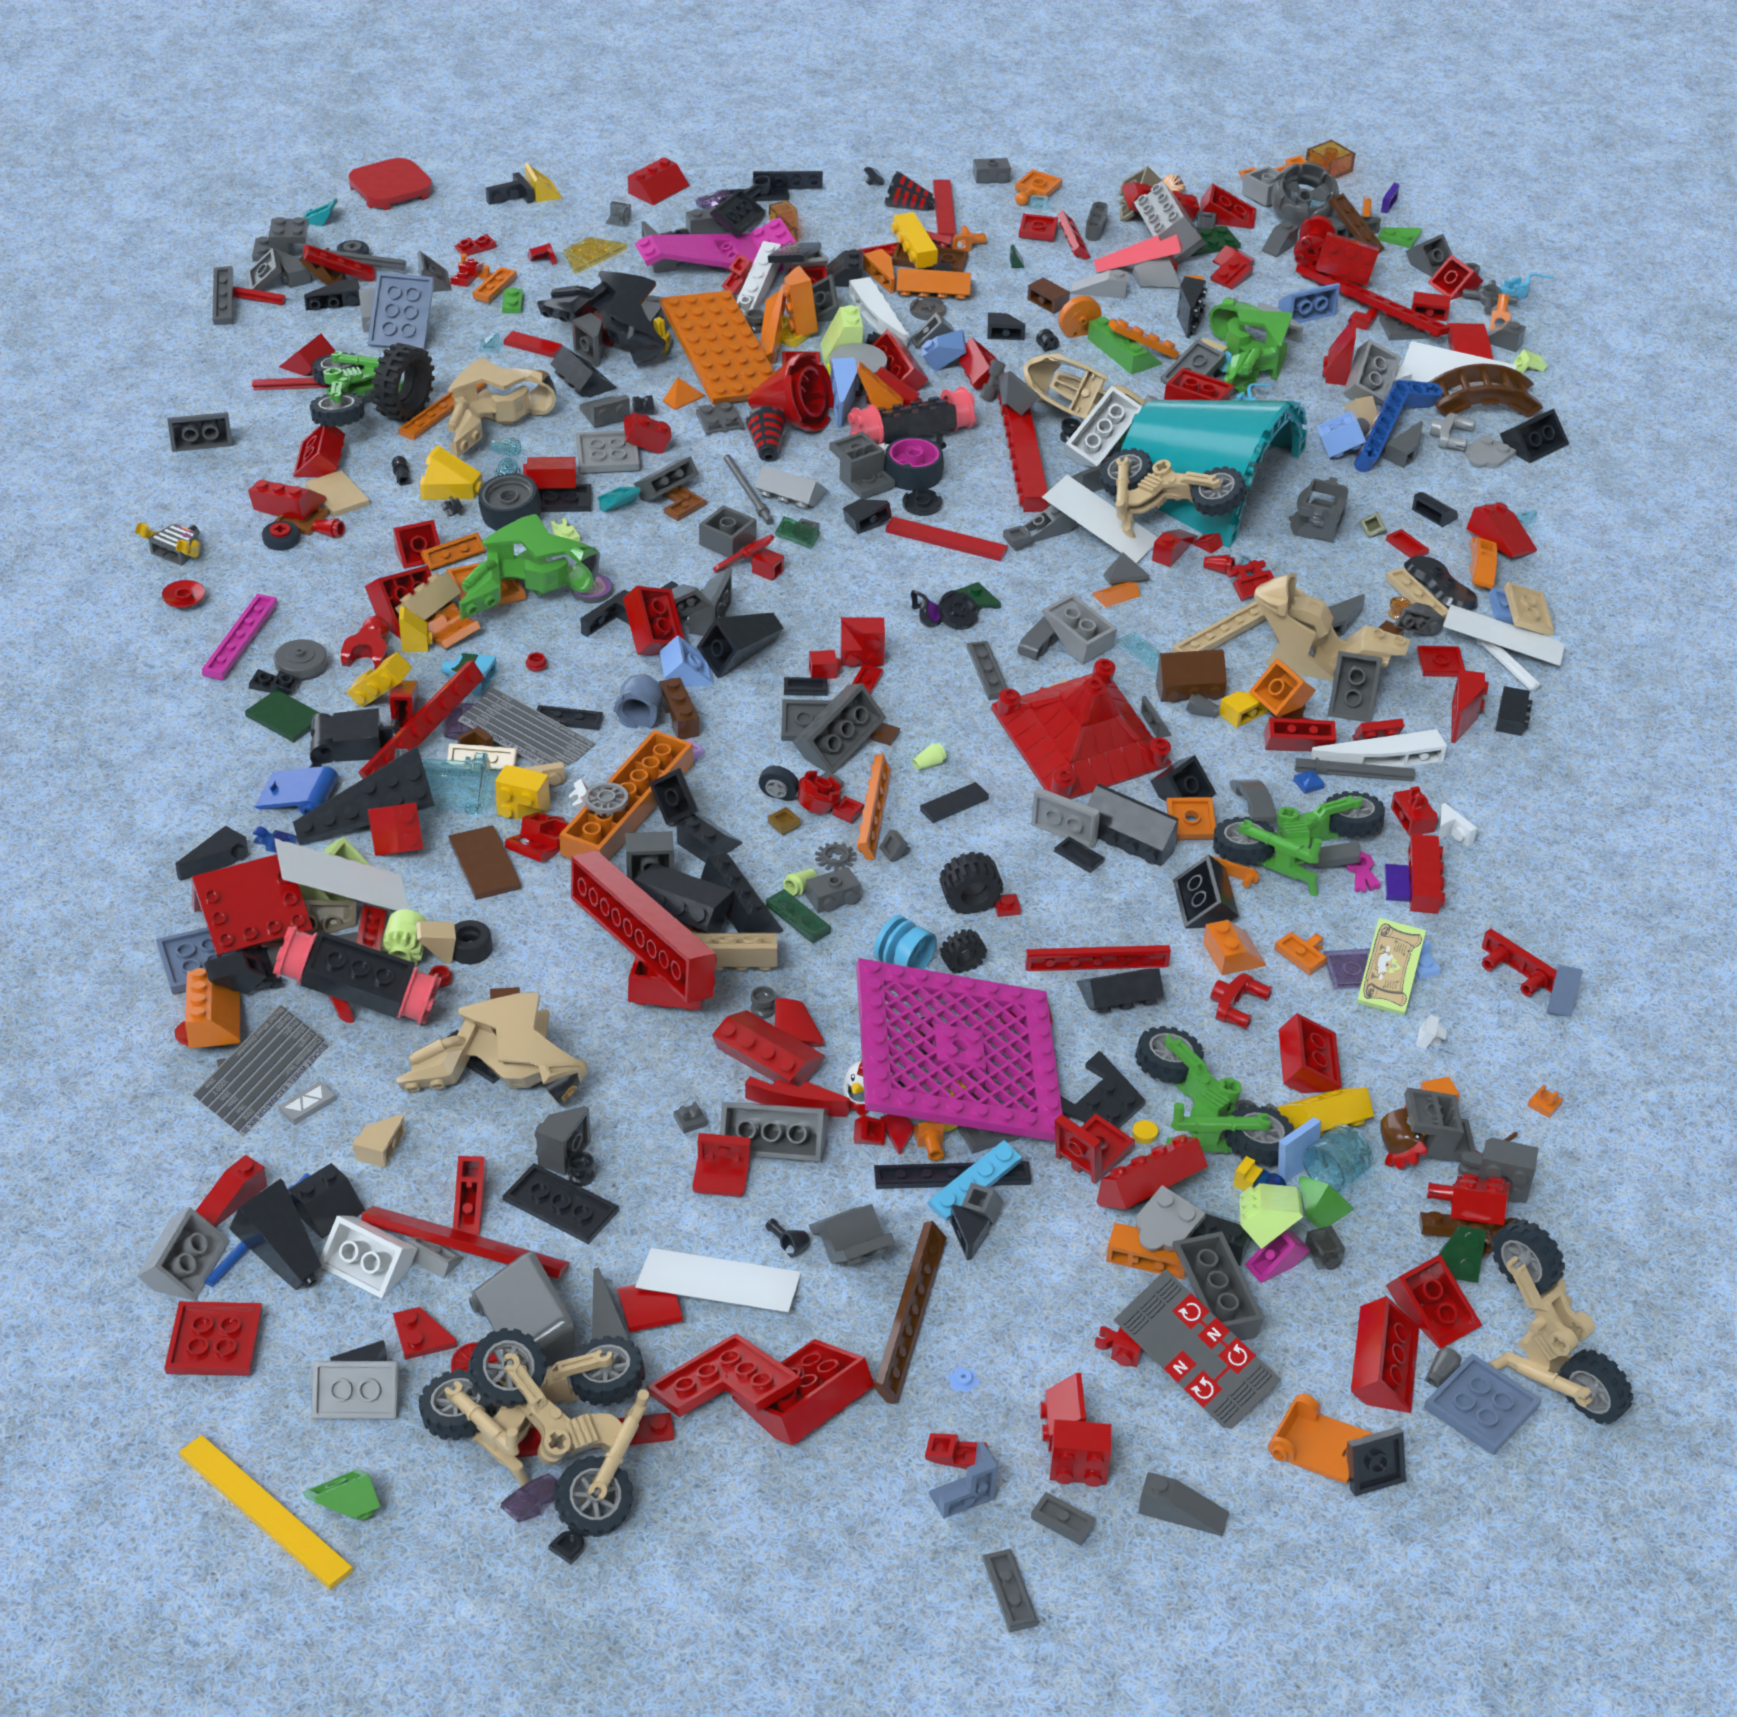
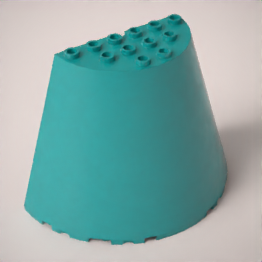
M1151 400L1143 404L1140 412L1133 416L1132 425L1122 445L1121 452L1123 449L1131 450V448L1144 450L1145 453H1148L1153 465L1159 460H1168L1173 472L1185 474L1187 471L1204 474L1207 470L1211 471L1215 467L1222 468L1223 466L1229 469L1235 468L1237 472L1239 471L1242 474L1246 487L1250 488L1256 474L1254 464H1260L1263 454L1269 445L1292 448L1291 456L1296 458L1304 451L1307 438V430L1303 429V424L1307 425L1306 410L1300 406L1301 403L1296 401ZM1166 499L1167 501L1163 502V505H1160L1158 509L1203 535L1220 533L1223 546L1230 548L1238 537L1242 510L1246 499L1244 502H1241L1240 507L1234 508L1231 513H1224L1223 516L1215 515L1210 517L1208 514L1202 515L1200 511L1196 510L1194 503L1188 499L1178 501Z

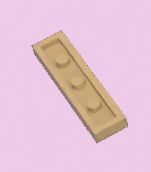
M1403 567L1386 572L1385 580L1411 604L1418 602L1430 605L1446 619L1448 609Z

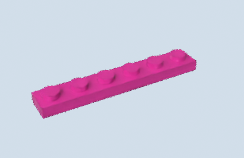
M256 594L202 668L203 676L223 680L278 605L277 597Z

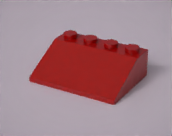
M813 1339L781 1362V1364L800 1376L802 1386L758 1413L734 1396H732V1399L771 1436L792 1446L800 1442L812 1430L821 1427L830 1417L842 1412L855 1399L864 1396L866 1391L874 1386V1382L865 1357Z

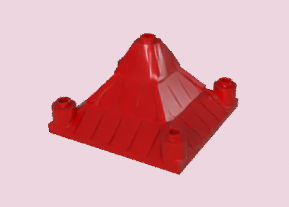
M1099 659L1095 662L1091 674L1040 689L1033 693L1020 696L1014 689H1003L999 693L998 701L992 703V712L1044 790L1068 799H1074L1094 792L1098 783L1110 787L1171 766L1172 762L1169 759L1171 751L1170 742L1160 737L1153 738L1146 729V726L1136 715L1132 706L1127 702V699L1113 681L1116 666L1111 660Z

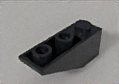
M358 278L339 280L304 294L305 310L360 305Z

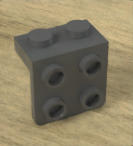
M627 395L619 397L609 396L580 404V410L595 428L621 421L625 416L630 415V398Z

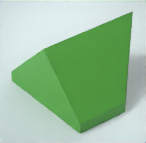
M1306 1176L1299 1177L1306 1218L1318 1229H1324L1354 1210L1329 1184Z

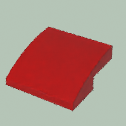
M636 1284L616 1288L629 1332L683 1321L676 1294L640 1289L635 1287Z

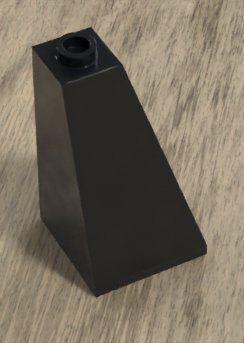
M773 612L715 618L697 645V649L715 676L721 678L773 643L784 627Z
M280 1178L240 1206L229 1229L292 1288L297 1290L303 1285L305 1288H308L319 1278L317 1274L322 1265L287 1187Z

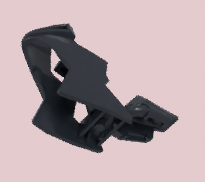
M600 271L598 276L601 283L592 290L578 285L552 289L551 299L537 302L541 315L547 318H556L562 322L572 323V320L589 313L593 314L598 310L609 340L621 346L628 345L635 365L653 360L663 353L665 349V340L658 335L652 326L653 320L662 308L659 302L644 301L656 287V282L649 278L621 272Z

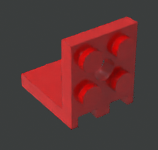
M1096 1113L1082 1127L1063 1114H1060L1054 1120L1056 1158L1060 1160L1062 1157H1065L1071 1161V1168L1078 1173L1082 1170L1091 1175V1182L1094 1184L1135 1147V1140Z

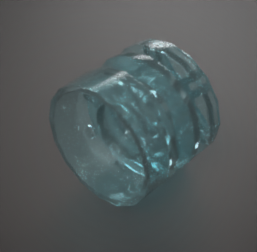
M1341 1124L1336 1125L1322 1138L1311 1144L1303 1152L1302 1160L1310 1178L1329 1184L1339 1193L1372 1166L1373 1156L1365 1138L1354 1128Z

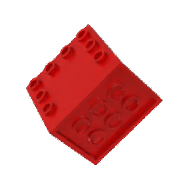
M277 854L192 876V907L194 912L200 911L203 913L217 958L222 957L224 954L283 939L289 926L294 927L296 925L299 931L313 932L297 883L282 879Z

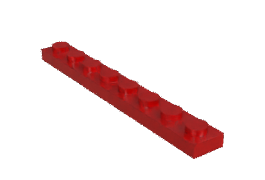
M474 660L467 661L358 772L362 779L414 747L419 746L485 678Z

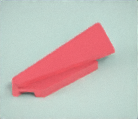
M1159 235L1094 260L1096 272L1178 254L1182 251L1183 244L1177 235L1161 240Z

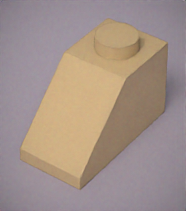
M398 1114L365 1126L360 1135H357L353 1141L352 1149L355 1151L356 1161L385 1168L406 1132L404 1115Z

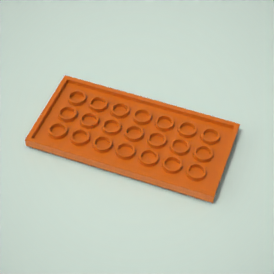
M730 290L660 298L659 304L712 404L748 400L750 393L774 373L770 362Z

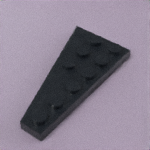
M418 746L293 821L299 845L370 825L368 809L416 802L417 811L435 806Z

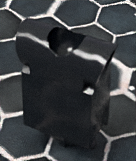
M379 708L334 713L333 716L317 713L311 718L312 740L310 742V760L312 763L315 762L317 764H326L333 761L370 760L401 729L400 721L397 718H393L391 726H383Z

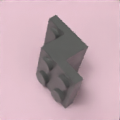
M301 217L272 218L268 237L255 238L252 261H259L269 251V247L291 255L292 244H306L309 219Z
M863 431L829 443V450L840 459V480L861 499L895 487V480L884 471L885 450Z
M1407 1087L1404 1097L1411 1132L1427 1134L1425 1136V1145L1428 1148L1426 1157L1462 1162L1460 1158L1464 1151L1476 1152L1469 1120L1460 1117L1456 1095Z
M872 1204L855 1207L809 1224L812 1234L820 1233L829 1261L831 1263L839 1262L840 1266L851 1265L864 1260V1257L888 1251L887 1245L895 1243L892 1233H882Z

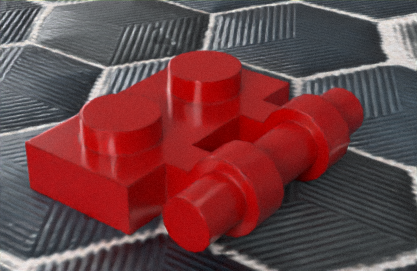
M1252 560L1246 565L1238 564L1226 571L1229 578L1234 576L1238 578L1232 584L1240 601L1254 598L1256 588L1274 578L1271 570L1263 572L1262 568L1266 567L1264 560ZM1251 572L1253 575L1247 576L1246 573Z

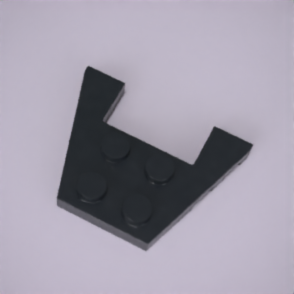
M1100 1051L1086 1062L1085 1068L1101 1077L1102 1080L1076 1104L1060 1095L1062 1114L1068 1119H1077L1085 1124L1096 1113L1118 1129L1145 1106V1099Z

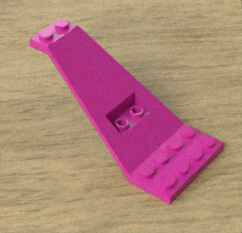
M779 217L762 227L756 228L749 234H741L738 238L733 234L649 235L641 238L634 244L647 267L662 259L723 267L728 272L730 270L729 266L739 253L754 263L763 241L777 243L781 246L785 243L797 242ZM783 263L780 264L777 273L784 270Z

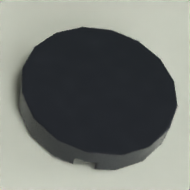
M917 488L912 490V493L908 494L907 492L904 494L902 505L907 512L913 515L929 516L940 511L942 497L940 495L938 497L933 490Z
M957 590L948 591L938 601L937 609L939 616L949 627L956 630H964L971 627L978 619L976 603L964 592L959 593L956 592Z

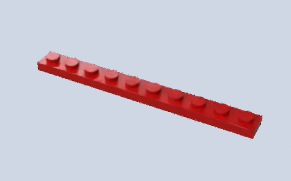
M1297 264L1295 272L1302 274L1303 278L1315 280L1316 284L1327 286L1339 283V292L1344 293L1343 296L1357 299V302L1360 304H1368L1376 311L1386 312L1387 316L1397 317L1400 319V322L1412 324L1417 330L1430 332L1429 335L1433 337L1449 334L1450 327L1343 278L1315 270V266L1312 264Z

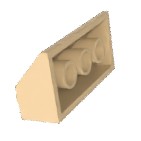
M693 933L716 953L717 963L715 970H723L724 967H734V970H747L748 967H758L759 970H771L772 967H777V933Z

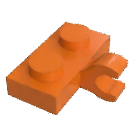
M1291 931L1275 942L1274 950L1308 975H1311L1326 964L1327 957L1319 952L1323 949L1319 943L1324 941V938L1317 933L1305 942Z

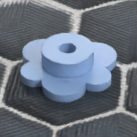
M957 1367L954 1373L948 1375V1379L951 1381L950 1388L955 1391L969 1392L971 1388L978 1387L980 1382L975 1377V1371H967L964 1367Z

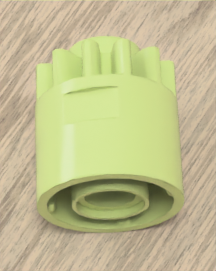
M398 910L391 914L381 944L382 952L414 962V966H416L418 960L422 958L425 947L417 940L416 923L418 921H427V919L420 913L412 910Z

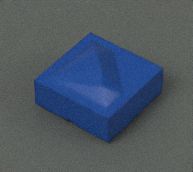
M1314 770L1294 775L1293 781L1304 794L1324 789L1325 783Z

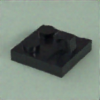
M1399 1427L1347 1441L1348 1452L1346 1453V1459L1349 1468V1484L1354 1496L1406 1482L1404 1432Z

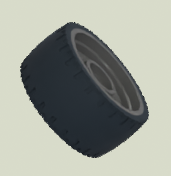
M518 473L501 474L485 482L479 491L478 499L481 516L484 523L495 531L525 516L536 514L540 518L541 499L535 482L528 476Z

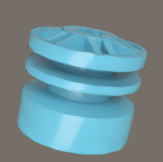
M896 915L888 920L879 932L874 945L875 959L884 963L925 969L934 955L937 938L934 933L923 927H916L914 922L901 915Z

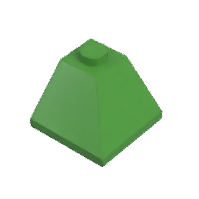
M358 1469L303 1491L305 1498L353 1519L357 1518V1520H363L374 1515L373 1510L380 1508L370 1475Z

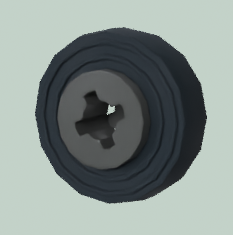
M348 240L340 243L336 251L369 255V246L363 241Z

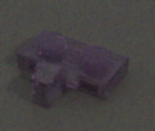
M729 187L695 198L697 207L719 205L718 202L727 199L731 192Z

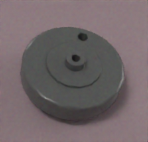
M307 639L289 641L281 645L274 653L276 670L300 679L319 674L325 669L328 662L326 649L320 643Z

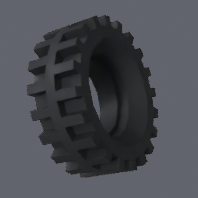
M403 343L391 344L390 350L385 349L383 351L384 356L379 357L378 368H374L376 374L375 378L371 380V383L374 384V388L371 389V394L374 395L372 403L377 405L375 409L377 412H381L380 415L407 422L413 416H417L419 411L426 409L424 405L426 402L429 403L430 398L428 396L430 391L433 392L434 388L431 387L432 381H435V376L432 375V371L435 368L434 365L430 364L433 360L432 357L428 356L429 352L423 350V348ZM404 372V381L402 388L399 392V384L401 376Z

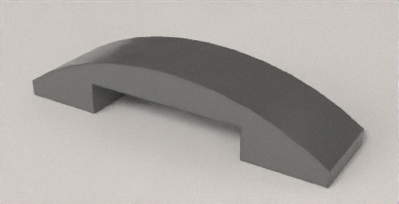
M1258 779L1230 781V787L1234 793L1242 794L1249 803L1248 813L1254 821H1277L1273 800L1263 782Z

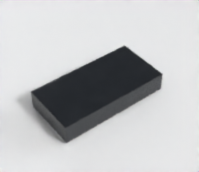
M784 677V695L827 696V678Z
M1067 837L1054 847L1055 853L1089 873L1105 862V857L1071 837Z

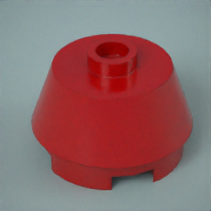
M807 771L805 776L799 780L798 802L810 812L826 814L841 800V785L831 776L825 779L817 776L818 771Z

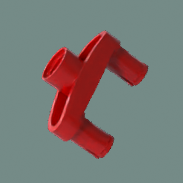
M1241 973L1230 984L1218 980L1210 995L1211 1000L1219 1003L1215 1019L1224 1023L1229 1022L1247 1030L1251 1023L1252 1015L1235 1009L1233 1004L1239 1002L1241 997L1247 993L1268 1001L1273 987L1254 980V977L1245 973Z

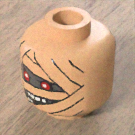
M1172 173L1162 179L1171 191L1183 194L1186 190V186L1179 175Z

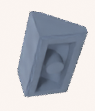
M1562 964L1558 965L1547 1009L1548 1013L1572 1016L1583 972L1582 969Z

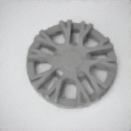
M598 783L591 786L585 793L586 807L589 811L596 812V815L600 814L602 816V813H606V816H613V812H622L625 806L628 805L627 790L616 783Z

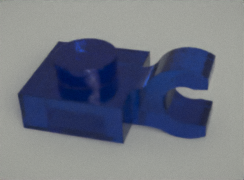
M257 826L253 831V834L257 835L254 843L265 845L266 851L277 853L274 838L293 844L297 841V836L278 830H274L273 834H271L266 828Z

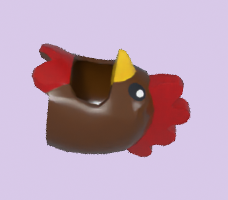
M1406 1105L1404 1108L1386 1114L1380 1123L1382 1141L1388 1151L1385 1165L1388 1167L1395 1165L1400 1170L1406 1168L1408 1163L1416 1166L1419 1163V1157L1428 1153V1148L1425 1145V1136L1427 1134L1411 1132V1127L1407 1124L1408 1112Z

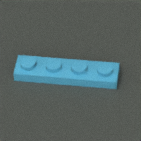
M1003 1140L928 1201V1206L942 1219L948 1221L950 1219L951 1206L962 1205L971 1183L990 1188L1021 1162L1022 1156Z

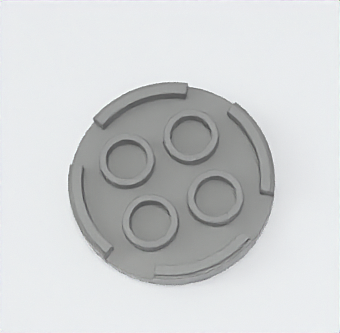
M851 343L836 348L830 355V367L832 359L855 357L856 365L860 361L874 374H876L881 366L887 368L886 354L881 349L869 344Z

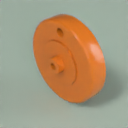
M1082 295L1071 299L1063 306L1059 313L1058 324L1060 329L1070 338L1088 335L1089 321L1102 317L1101 307L1090 296Z

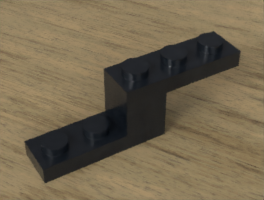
M670 581L661 588L673 589L678 584ZM624 589L580 618L581 634L588 637L615 618L629 624L623 600L629 592Z

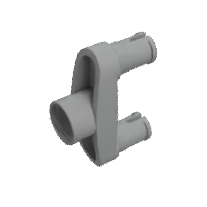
M1449 413L1444 420L1433 419L1430 435L1439 437L1438 447L1465 451L1467 439L1451 436L1452 430L1458 428L1473 432L1476 420L1460 417L1459 414Z

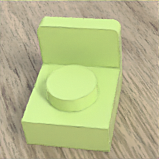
M1525 349L1522 350L1513 363L1517 365V371L1522 374L1527 367L1531 370L1537 369L1542 372L1547 367L1540 355Z

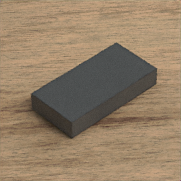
M1359 841L1321 847L1319 862L1312 863L1313 867L1320 869L1359 863Z

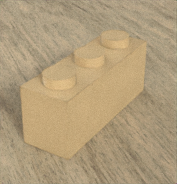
M447 571L441 575L436 572L427 579L429 583L425 585L423 582L414 588L415 593L413 595L408 593L400 599L401 604L395 609L400 614V606H405L421 619L426 620L460 594L461 590Z

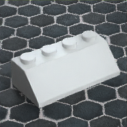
M1111 386L1066 442L1063 453L1082 465L1090 467L1100 465L1131 426L1133 416L1140 412L1142 406Z

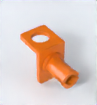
M963 225L960 235L954 236L951 249L971 251L972 244L986 243V234L971 233L966 225ZM959 241L964 245L961 248L957 247Z
M1498 294L1496 310H1492L1489 331L1496 328L1494 322L1498 318L1503 319L1505 323L1510 321L1511 313L1507 312L1510 295Z
M929 1121L913 1125L917 1147H926L928 1159L931 1161L942 1159L944 1157V1151L941 1146L943 1145L944 1123Z

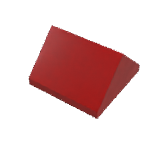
M434 520L393 528L395 552L403 568L425 564L420 553L423 550L440 545Z

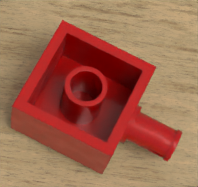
M1463 1173V1176L1458 1175L1455 1184L1453 1183L1452 1186L1429 1182L1427 1199L1451 1201L1450 1218L1504 1226L1508 1213L1511 1182H1505V1179L1501 1177L1481 1179L1478 1178L1477 1174Z

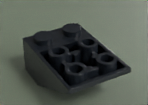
M1184 276L1180 285L1177 318L1186 338H1190L1192 333H1196L1197 324H1200L1201 317L1205 313L1206 304H1203L1207 297L1208 288H1205L1206 280Z

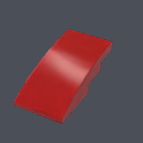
M1447 323V326L1450 327L1449 334H1447L1449 350L1493 360L1491 345L1484 324Z

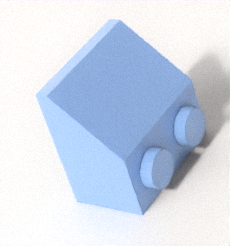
M677 635L660 650L665 680L680 677L685 687L714 684L711 668L699 650Z

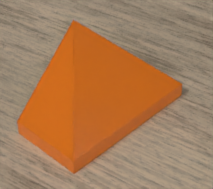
M677 377L663 402L672 409L677 410L705 397V395Z

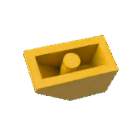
M400 606L399 625L402 652H428L429 645H433V633L428 631V623L405 606Z
M1237 691L1221 699L1219 715L1238 728L1268 713L1269 709L1249 692Z

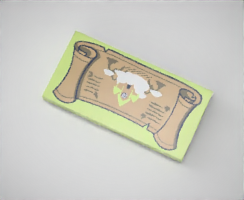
M1382 918L1378 919L1357 999L1358 1004L1405 1015L1426 930Z

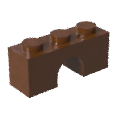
M681 678L659 681L663 690L661 705L665 713L671 714L672 728L676 737L682 740L699 737V716Z

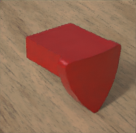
M551 243L531 248L528 251L527 256L530 261L547 257L552 265L557 264Z

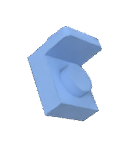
M1429 940L1423 941L1415 972L1418 979L1439 975L1441 972V968L1430 954L1432 943Z

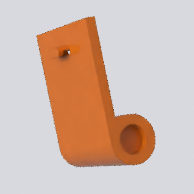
M1307 1394L1296 1395L1268 1443L1269 1452L1278 1461H1287L1300 1468L1347 1484L1349 1481V1468L1345 1454L1347 1451V1441L1360 1439L1373 1433L1320 1414L1321 1407L1315 1398Z

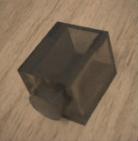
M1332 1226L1307 1231L1305 1244L1310 1249L1308 1255L1317 1270L1326 1268L1333 1270L1342 1265L1345 1247Z

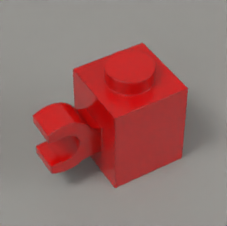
M1101 1326L1099 1336L1106 1339L1096 1337L1094 1346L1101 1350L1112 1347V1360H1115L1122 1366L1130 1365L1137 1368L1144 1350L1121 1327H1119L1118 1332H1115L1108 1327Z

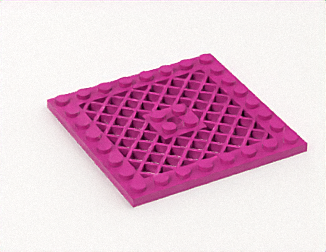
M858 958L856 976L865 1110L1055 1141L1054 1120L1062 1114L1046 991ZM893 990V991H894L895 993H897L899 996L896 997L895 995H893V994L891 993V991ZM915 995H918L923 1001H919ZM941 999V1000L944 1001L947 1005L944 1006V1005H943L940 1001H938V1000ZM906 1001L912 1007L908 1008L903 1002ZM965 1003L971 1009L968 1010L962 1004ZM927 1006H931L935 1012H932ZM988 1007V1008H989L990 1010H992L994 1013L991 1014V1013H990L987 1009H985V1008ZM895 1008L901 1014L897 1015L892 1009ZM951 1010H954L959 1016L957 1017ZM919 1012L924 1019H921L916 1013ZM1009 1012L1014 1013L1017 1018L1013 1017ZM975 1014H978L983 1020H979ZM942 1016L943 1018H945L948 1021V1023H945L942 1019H940V1017ZM1001 1018V1019H1002L1003 1021H1005L1007 1024L1004 1025V1024H1003L1001 1021H999L998 1019ZM908 1019L913 1025L910 1026L904 1020ZM966 1020L972 1027L966 1025L964 1021ZM988 1025L992 1026L996 1031H992ZM897 1026L902 1032L899 1033L893 1027ZM1011 1029H1014L1020 1035L1017 1036ZM917 1031H922L926 1036L923 1037ZM1000 1036L1005 1037L1009 1042L1006 1043ZM909 1037V1038L912 1039L915 1043H914V1044L910 1043L906 1038ZM992 1042L998 1049H994L989 1043ZM898 1044L904 1050L900 1051L894 1045ZM1013 1047H1016L1022 1053L1019 1054L1015 1049H1013ZM922 1048V1049H923L925 1052H927L928 1054H927V1055H924V1054H923L920 1050H918V1049ZM1002 1054H1006L1011 1060L1008 1061ZM911 1055L916 1062H913L907 1056ZM994 1060L1000 1067L997 1068L991 1061ZM899 1062L905 1069L902 1070L896 1063ZM1015 1065L1020 1066L1024 1071L1021 1072ZM923 1066L929 1073L926 1074L920 1067ZM945 1071L950 1072L954 1077L951 1078ZM1004 1072H1008L1013 1078L1010 1079ZM912 1073L918 1080L915 1081L909 1074ZM969 1075L974 1076L978 1081L975 1082ZM934 1078H937V1079H938L940 1082H942L943 1084L939 1085V1084H938L935 1080H933V1079H934ZM994 1079L998 1080L1002 1085L999 1086V1085H998L996 1082H994L993 1080H994ZM901 1081L907 1087L903 1088L897 1082ZM958 1082H961V1083H962L963 1085H965L967 1088H966V1089H963V1088L958 1084ZM1017 1084H1022L1026 1088V1090H1023ZM925 1085L931 1091L928 1093L922 1086ZM985 1086L991 1093L986 1092L982 1087ZM950 1089L955 1094V1096L953 1097L946 1090ZM1009 1090L1015 1097H1012L1006 1091ZM974 1093L980 1100L977 1101L970 1094ZM998 1097L1004 1104H1000L995 1098ZM1022 1101V1102H1023L1024 1104H1026L1029 1108L1026 1109V1108L1023 1107L1019 1102Z

